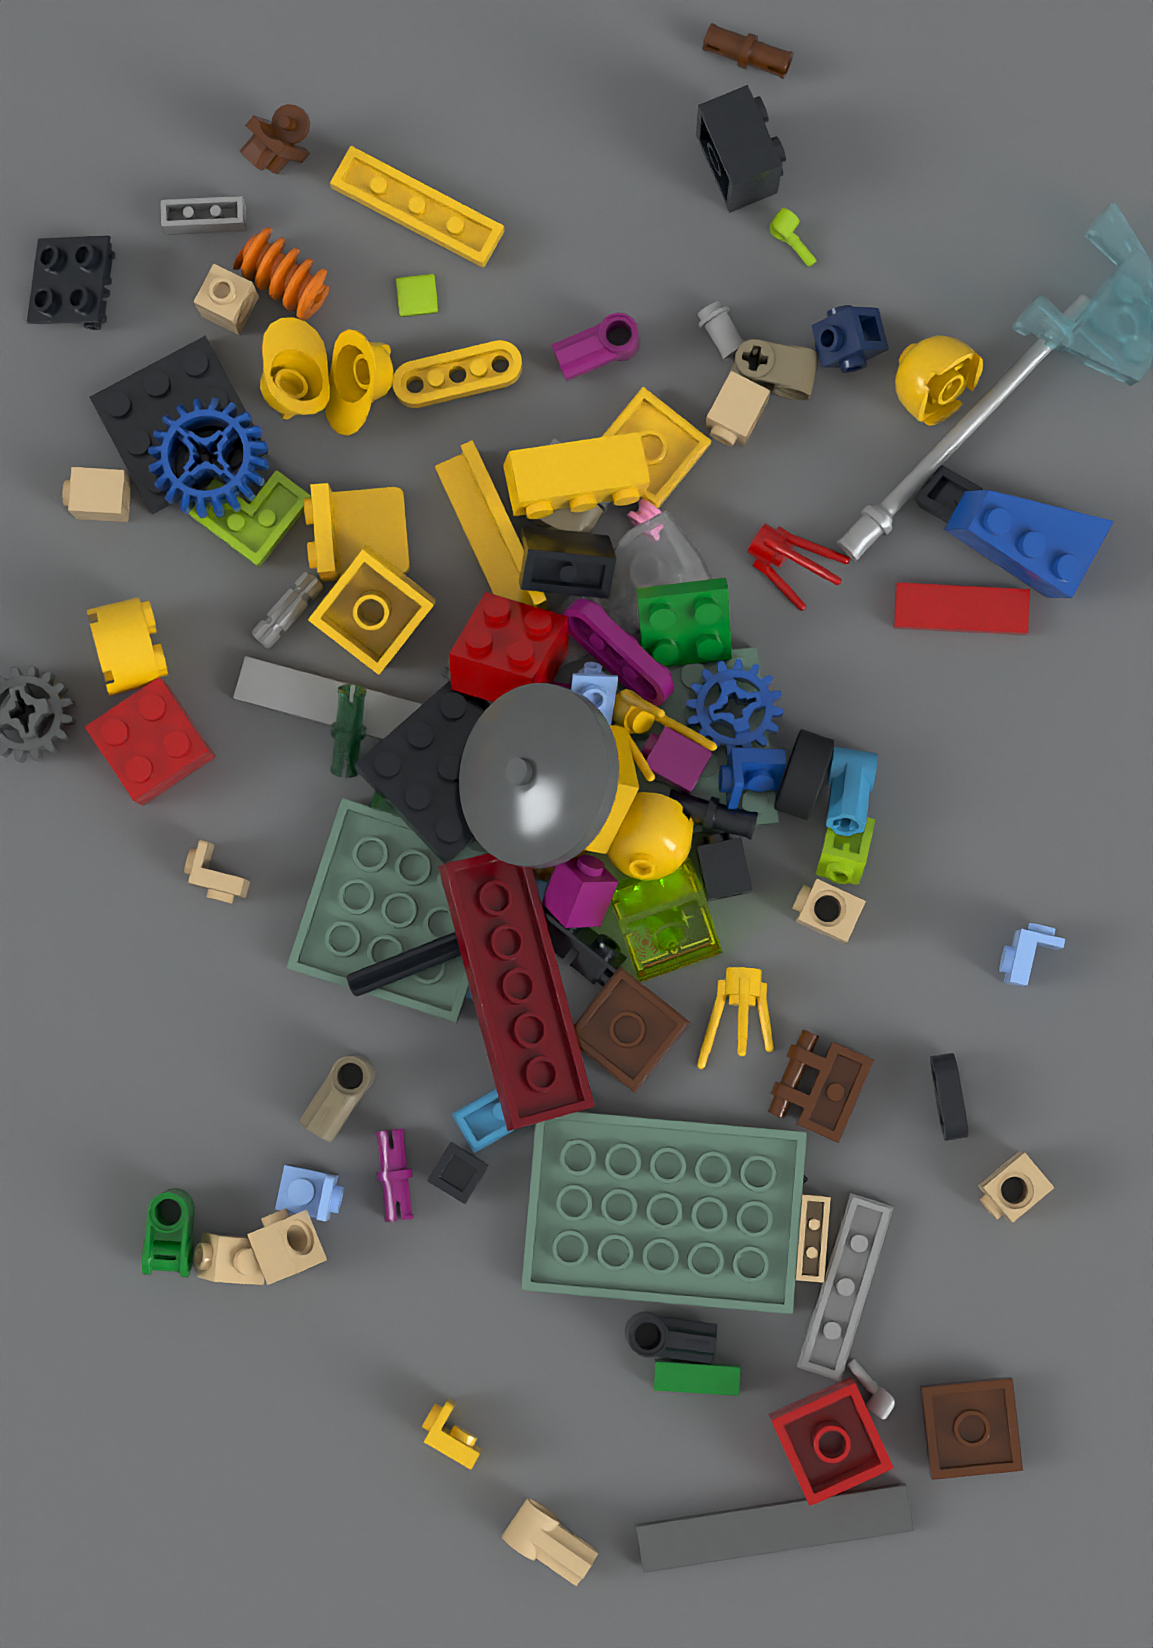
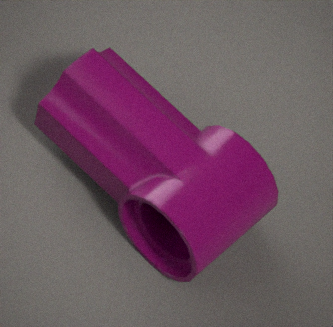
M617 312L608 315L602 323L558 341L551 346L567 382L611 362L629 360L637 353L640 338L634 319L625 313ZM615 329H626L631 333V338L625 345L615 346L608 341L609 334Z

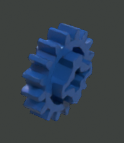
M736 659L733 669L727 670L723 661H719L717 664V674L713 675L710 671L704 669L701 672V676L705 684L692 683L690 690L698 698L686 701L685 708L696 711V715L687 719V724L689 727L700 726L701 730L698 733L716 743L717 749L711 751L713 754L720 746L726 747L727 758L729 757L731 747L752 748L751 744L755 742L758 746L764 748L768 744L764 733L776 734L779 729L771 721V718H778L783 715L784 709L773 706V702L779 700L782 693L781 691H769L768 687L772 683L773 677L771 675L763 679L757 677L759 665L756 663L749 671L743 670L741 659ZM736 680L752 685L757 691L749 693L737 687ZM718 685L720 697L717 702L704 708V702L708 693ZM728 699H734L737 705H748V707L742 709L739 719H735L732 713L724 714V712H721L727 708ZM764 709V717L761 724L751 733L749 724L751 715ZM718 724L731 730L733 738L719 734L711 726Z

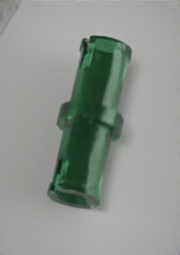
M351 684L338 687L336 722L331 724L330 734L334 738L330 772L335 776L341 777L344 760H347L346 778L355 777L359 774L354 769V766L359 761L361 741L366 737L363 713L367 691L364 687L355 685L353 702H350Z

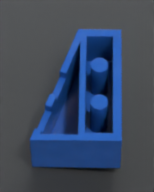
M991 490L964 492L944 530L1046 598L1072 599L1114 521Z

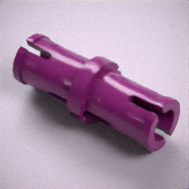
M404 1128L392 1130L393 1149L389 1148L388 1130L375 1132L381 1172H377V1182L382 1181L385 1222L397 1221L395 1205L397 1201L400 1202L401 1219L408 1220L414 1218L408 1178H412V1168L407 1169Z

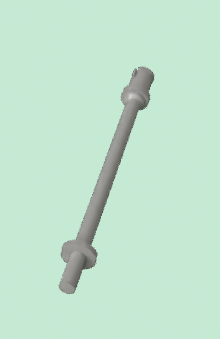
M1080 295L1056 321L1048 317H1044L1040 321L1039 325L1044 334L881 504L867 505L861 511L862 517L836 542L844 554L856 562L881 534L886 536L893 529L891 525L893 522L892 516L1054 347L1058 346L1067 350L1071 347L1073 342L1068 333L1094 307L1088 297Z

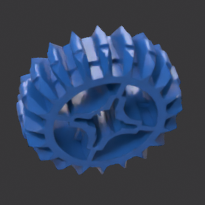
M214 397L209 402L208 409H205L202 401L199 398H195L193 400L194 411L188 413L182 404H178L176 409L181 417L174 421L171 416L165 415L162 420L169 428L168 431L154 430V438L162 443V445H154L148 448V453L151 457L160 459L149 465V471L153 475H161L154 482V485L159 491L168 490L165 499L169 504L177 503L181 499L180 510L185 514H188L196 504L197 515L200 518H206L209 506H213L216 516L220 518L225 513L223 504L229 503L232 509L237 512L241 510V506L236 498L241 494L249 501L255 498L254 493L248 486L250 483L256 486H263L265 480L255 470H266L269 468L267 459L258 457L266 453L269 448L265 441H256L263 434V431L259 425L249 426L252 421L250 413L245 411L236 417L238 408L233 402H229L221 412V403L218 398ZM206 426L226 428L223 432L218 430L215 434L206 438L199 437L193 433L194 430ZM240 438L244 452L242 465L236 474L228 465L227 460L229 454L234 449L232 444ZM182 442L189 450L190 457L183 467L185 472L178 479L174 464L177 449ZM195 446L210 455L214 454L223 470H220L214 463L211 465L207 461L203 462ZM210 478H217L226 484L214 490L192 489L195 484L200 486L202 482Z

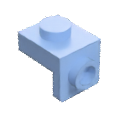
M1029 923L1028 930H1016L1012 946L1005 945L1001 956L999 971L1006 973L1004 983L1018 987L1027 986L1036 946L1058 950L1064 947L1065 939L1054 936L1055 928L1035 923Z

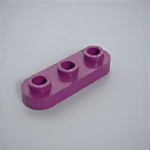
M577 599L563 612L562 615L568 616V633L612 675H618V681L628 690L634 691L645 701L657 707L661 706L674 692V683L670 671L663 664L656 662L639 646L637 640L631 634L622 630L606 615L605 610L598 603L586 599Z

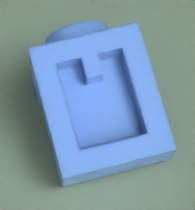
M287 1164L284 1165L275 1209L283 1210L286 1208L288 1212L295 1214L307 1209L309 1216L316 1218V1220H330L331 1212L339 1213L344 1187L337 1186L339 1175Z

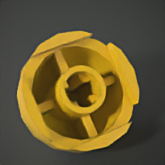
M935 335L918 343H913L902 352L899 358V367L895 379V390L898 399L914 418L921 423L923 421L928 426H934L946 420L962 406L963 403L955 399L962 394L966 387L971 391L974 390L983 371V359L970 346L955 337Z
M650 792L636 793L607 852L612 865L622 874L634 879L650 881L663 879L673 874L686 860L691 848L694 825L691 816L688 820L682 813L683 806L678 801L665 795Z

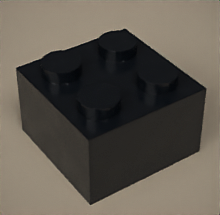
M748 85L698 105L696 137L729 213L777 194L780 177L783 176L782 163L786 161L785 152L777 136L771 138L765 123L769 121L766 107L760 96L753 98Z

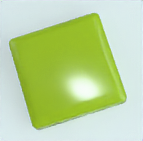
M434 274L396 278L400 317L439 312Z

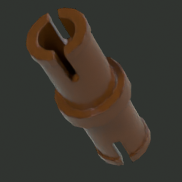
M714 23L710 24L702 50L705 52L709 51L737 61V66L747 69L751 66L776 75L781 79H785L794 54L790 50L786 51L758 41V36L748 33L747 36L719 27Z

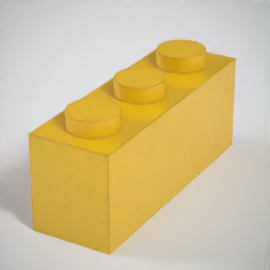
M640 432L512 450L508 452L503 464L513 515L527 514L529 519L544 518L553 514V510L570 508L571 512H584L595 508L597 503L613 501L614 505L617 506L629 505L639 501L651 483Z

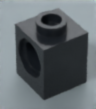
M726 832L703 837L705 845L697 846L696 854L706 901L710 902L751 893L752 886L741 837L731 839L730 833Z

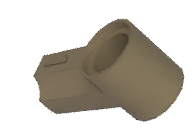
M350 1054L338 1059L332 1065L329 1076L299 1122L316 1136L331 1143L365 1091L372 1086L375 1079V1069L372 1062L360 1054ZM347 1063L357 1064L362 1069L363 1081L359 1087H350L343 1081L342 1070Z

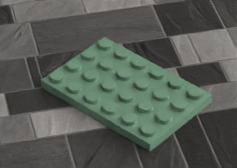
M575 1112L536 1123L521 1290L793 1314L807 1132Z

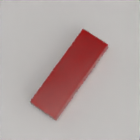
M897 582L895 585L893 629L1027 635L1030 589Z

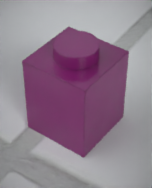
M666 726L660 736L652 732L641 751L655 778L688 795H691L713 753Z
M586 854L573 857L564 863L556 865L542 904L565 928L601 927L619 881L605 868L604 863L597 857Z

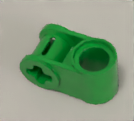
M177 1188L168 1189L155 1196L149 1203L141 1263L142 1274L151 1275L153 1271L178 1272L181 1277L185 1278L190 1276L194 1251L192 1236L195 1208L191 1196L184 1190ZM165 1199H172L179 1203L182 1214L178 1222L167 1221L161 1214V1205Z

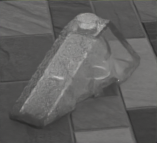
M665 510L627 531L617 542L619 545L614 549L617 559L608 599L568 595L553 612L563 614L577 599L594 601L605 610L606 615L622 630L634 636L640 633L636 588L713 578L701 553L670 512ZM569 633L568 655L560 669L591 655Z

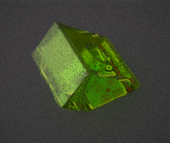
M689 856L673 874L663 879L641 880L630 877L618 882L610 904L638 981L644 982L723 953L703 888Z

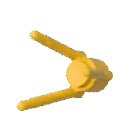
M625 689L616 694L612 720L616 722L614 726L626 728L633 760L647 781H653L655 776L630 734H642L648 731L653 725L654 720L710 751L717 749L715 742L666 716L664 710L645 701L634 691Z
M746 967L726 968V980H718L716 1000L697 1061L698 1069H704L727 997H729V1005L739 1006L738 1055L741 1057L746 1055L749 1007L756 1005V999L765 1050L767 1052L773 1051L772 1030L766 999L767 983L761 982L762 970Z

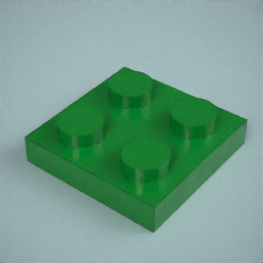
M726 577L636 588L641 647L656 662L663 664L665 667L732 659L729 591Z

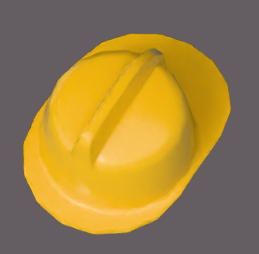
M294 317L276 320L269 325L263 335V372L260 380V390L263 398L271 408L280 413L281 419L288 420L294 415L316 414L325 408L330 399L328 361L324 341L318 332L306 321Z
M347 329L340 333L335 341L329 373L330 399L325 406L326 418L331 428L338 434L347 436L356 433L362 427L370 411L371 403L388 393L394 378L390 346L383 342H370L358 330Z

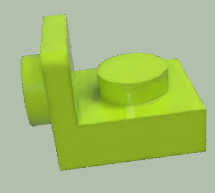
M867 817L864 832L855 833L852 836L835 834L831 828L827 827L816 875L825 877L837 884L849 883L858 885L866 865L876 819Z

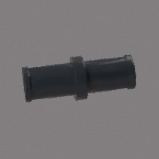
M671 789L669 798L678 801L683 806L682 813L688 820L691 816L694 824L703 826L702 831L711 833L715 829L746 837L749 840L752 839L758 812H751L740 808L727 809L726 804L720 803V798L711 796L710 800Z

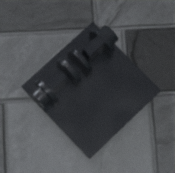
M110 236L38 239L27 316L28 324L84 323V328L101 330L102 323L107 322V316L105 315L107 301L103 300V298L110 297V290L104 288V285L112 284V278L110 277L112 259H115L116 254L112 251Z

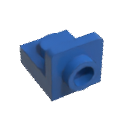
M731 747L727 764L720 765L718 772L719 792L726 793L727 809H737L743 789L756 792L778 791L786 767L785 749Z

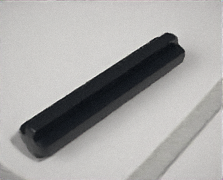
M450 933L350 973L347 976V982L354 996H361L461 956L456 933Z

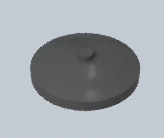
M533 683L512 689L500 696L483 712L473 727L463 751L459 773V792L466 822L474 837L484 849L499 860L509 864L530 868H547L559 865L577 856L595 839L611 812L619 778L618 751L612 730L606 718L597 706L584 695L572 689L548 683Z

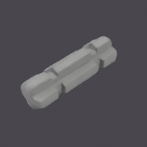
M304 572L295 582V589L292 590L290 588L267 613L269 618L266 621L261 620L252 630L253 637L264 647L271 648L281 637L279 635L282 629L286 631L309 606L307 601L310 598L314 600L323 590L322 582L312 573Z

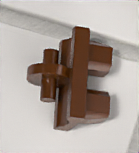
M287 104L281 106L275 111L272 121L253 115L245 125L254 134L240 152L260 170L267 168L272 173L278 175L289 160L303 163L310 154L306 148L295 145L305 139L310 130L308 114L297 105Z

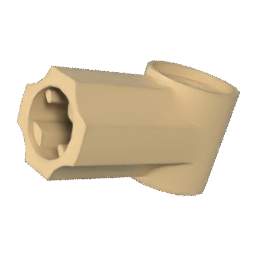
M527 1498L502 1534V1539L523 1556L533 1561L537 1558L577 1586L591 1568L598 1555V1551L560 1525L561 1521L547 1508L533 1499Z

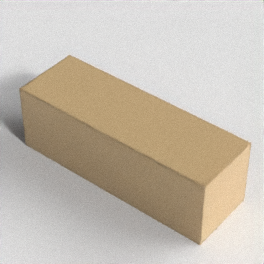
M802 1194L795 1280L824 1283L831 1200L829 1196Z

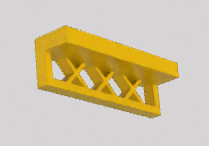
M473 440L462 444V454L436 465L435 470L492 593L547 610L548 603L544 592L520 589L519 577L524 549Z

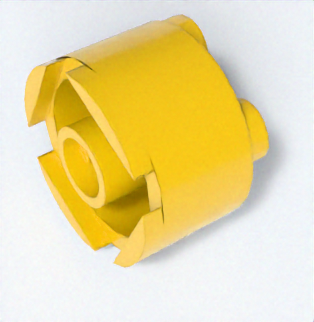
M139 597L86 610L89 622H94L90 623L105 682L114 680L113 683L106 684L109 696L143 688L158 677L168 675L161 643L155 645L151 643L149 634L157 633L149 600L140 602Z

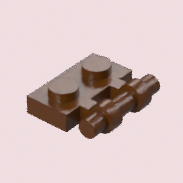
M803 1029L797 1044H791L787 1053V1057L790 1060L780 1083L775 1081L770 1093L774 1097L767 1112L784 1119L790 1103L798 1105L803 1109L796 1125L839 1143L874 1059L835 1042H831L825 1058L812 1053L819 1036ZM806 1066L819 1071L809 1095L796 1090Z

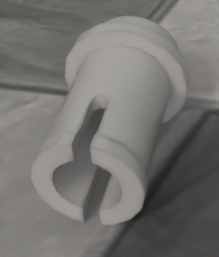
M716 301L697 314L701 320L698 325L701 329L706 328L722 354L721 357L723 360H727L735 356L738 347L744 340L728 315L729 307H723L720 301Z

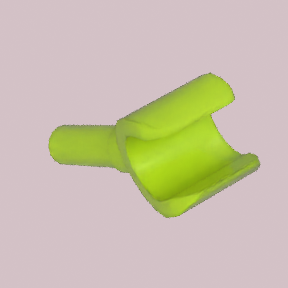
M782 208L770 223V233L776 239L787 242L804 263L811 267L817 260L799 237L793 233L800 220L792 211Z

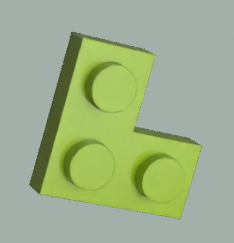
M276 470L250 504L240 497L236 498L240 503L241 510L235 512L229 503L223 504L224 516L218 518L213 510V506H209L206 518H200L197 515L195 504L188 514L260 569L304 512V498H311V495ZM214 478L205 491L214 490L224 485Z

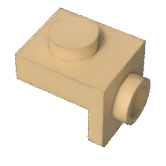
M199 840L197 849L191 848L186 859L184 872L190 875L188 883L208 889L206 897L230 904L233 903L234 896L246 899L250 881L245 878L209 870L214 844Z
M202 1232L201 1241L197 1244L194 1252V1265L197 1269V1277L212 1282L264 1285V1275L248 1237Z

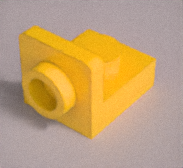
M448 1398L443 1407L435 1403L422 1425V1428L429 1431L424 1443L471 1470L482 1448L475 1445L478 1438L460 1426L454 1425L451 1430L443 1426L456 1404L455 1401Z

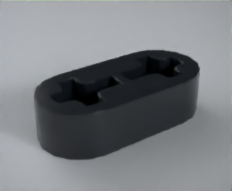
M954 1053L930 1056L931 1075L943 1138L945 1141L967 1138V1117Z

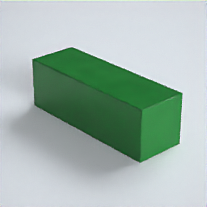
M655 1359L653 1388L654 1391L739 1396L741 1366L740 1364H710L695 1361Z

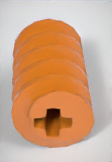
M269 226L265 227L261 232L252 236L240 250L233 264V270L241 269V274L245 279H255V285L259 290L269 289L271 299L274 301L283 299L282 305L287 311L297 309L296 316L298 319L306 321L321 307L329 294L330 285L326 286L324 284L328 272L325 268H322L316 274H310L314 260L307 258L298 265L296 262L300 250L295 247L285 255L282 252L286 239L280 237L273 244H270L269 239L272 229Z

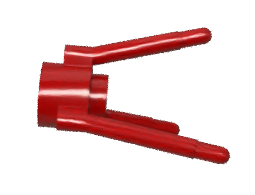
M765 523L747 550L748 554L756 558L752 567L765 574L798 610H805V603L771 567L772 564L780 568L788 558L835 585L841 584L842 579L839 576L794 551L793 545L842 564L850 562L848 556L793 535L780 526L774 529Z

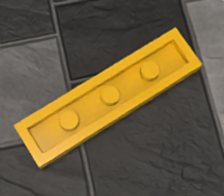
M353 146L349 147L330 181L331 188L482 268H485L505 232L502 224Z

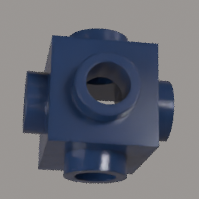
M843 305L827 311V318L811 325L815 338V349L819 354L822 367L840 368L842 373L855 372L867 366L866 360L889 350L879 308Z

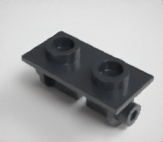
M550 911L545 914L554 953L564 959L573 947L579 954L570 966L593 985L598 982L604 987L614 975V972L627 959L620 952L619 945L609 936L599 935L590 927L565 928Z

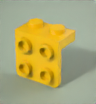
M328 483L310 484L311 498H304V513L306 524H314L315 541L307 543L308 561L310 569L317 568V573L323 582L338 581L365 545H368L403 574L409 571L410 561L403 491L399 487L332 492Z

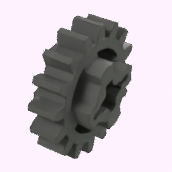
M14 666L11 667L10 679L7 680L0 675V707L3 700L10 693V698L3 709H0V755L6 758L14 750V758L19 763L25 762L27 753H30L33 760L41 762L43 759L42 750L47 749L56 755L59 752L55 744L58 738L64 741L70 740L71 737L63 730L65 725L76 724V719L66 714V710L76 706L75 701L69 698L62 699L68 687L62 682L52 686L55 675L51 672L46 671L39 678L38 668L29 666L26 675L23 676L21 670ZM30 686L44 689L51 698L35 699ZM26 705L35 710V713L29 715V723L18 719V716L25 713L24 706ZM54 719L51 728L44 735L43 731L48 722ZM3 730H19L20 738L23 739L24 743L10 740Z

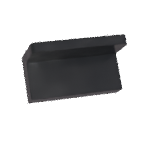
M528 526L522 527L521 538L525 550L519 577L521 590L609 598L617 559L609 536Z

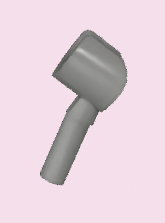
M853 1359L846 1366L864 1388L873 1394L867 1402L866 1408L881 1419H886L895 1407L894 1396L879 1386L876 1381H873L856 1359Z

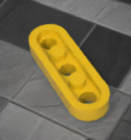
M503 340L409 361L399 366L394 373L393 390L397 399L403 405L410 408H421L508 387L518 380L522 372V358L519 350L512 343ZM498 360H504L509 364V367L505 372L499 373L493 370V364ZM456 370H461L466 373V378L460 383H455L451 381L450 375ZM414 380L421 381L424 384L423 389L418 393L410 392L407 389L410 382Z

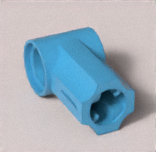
M833 747L827 778V785L831 787L826 826L831 828L835 834L852 836L855 833L864 832L869 807V792H872L874 786L878 753Z

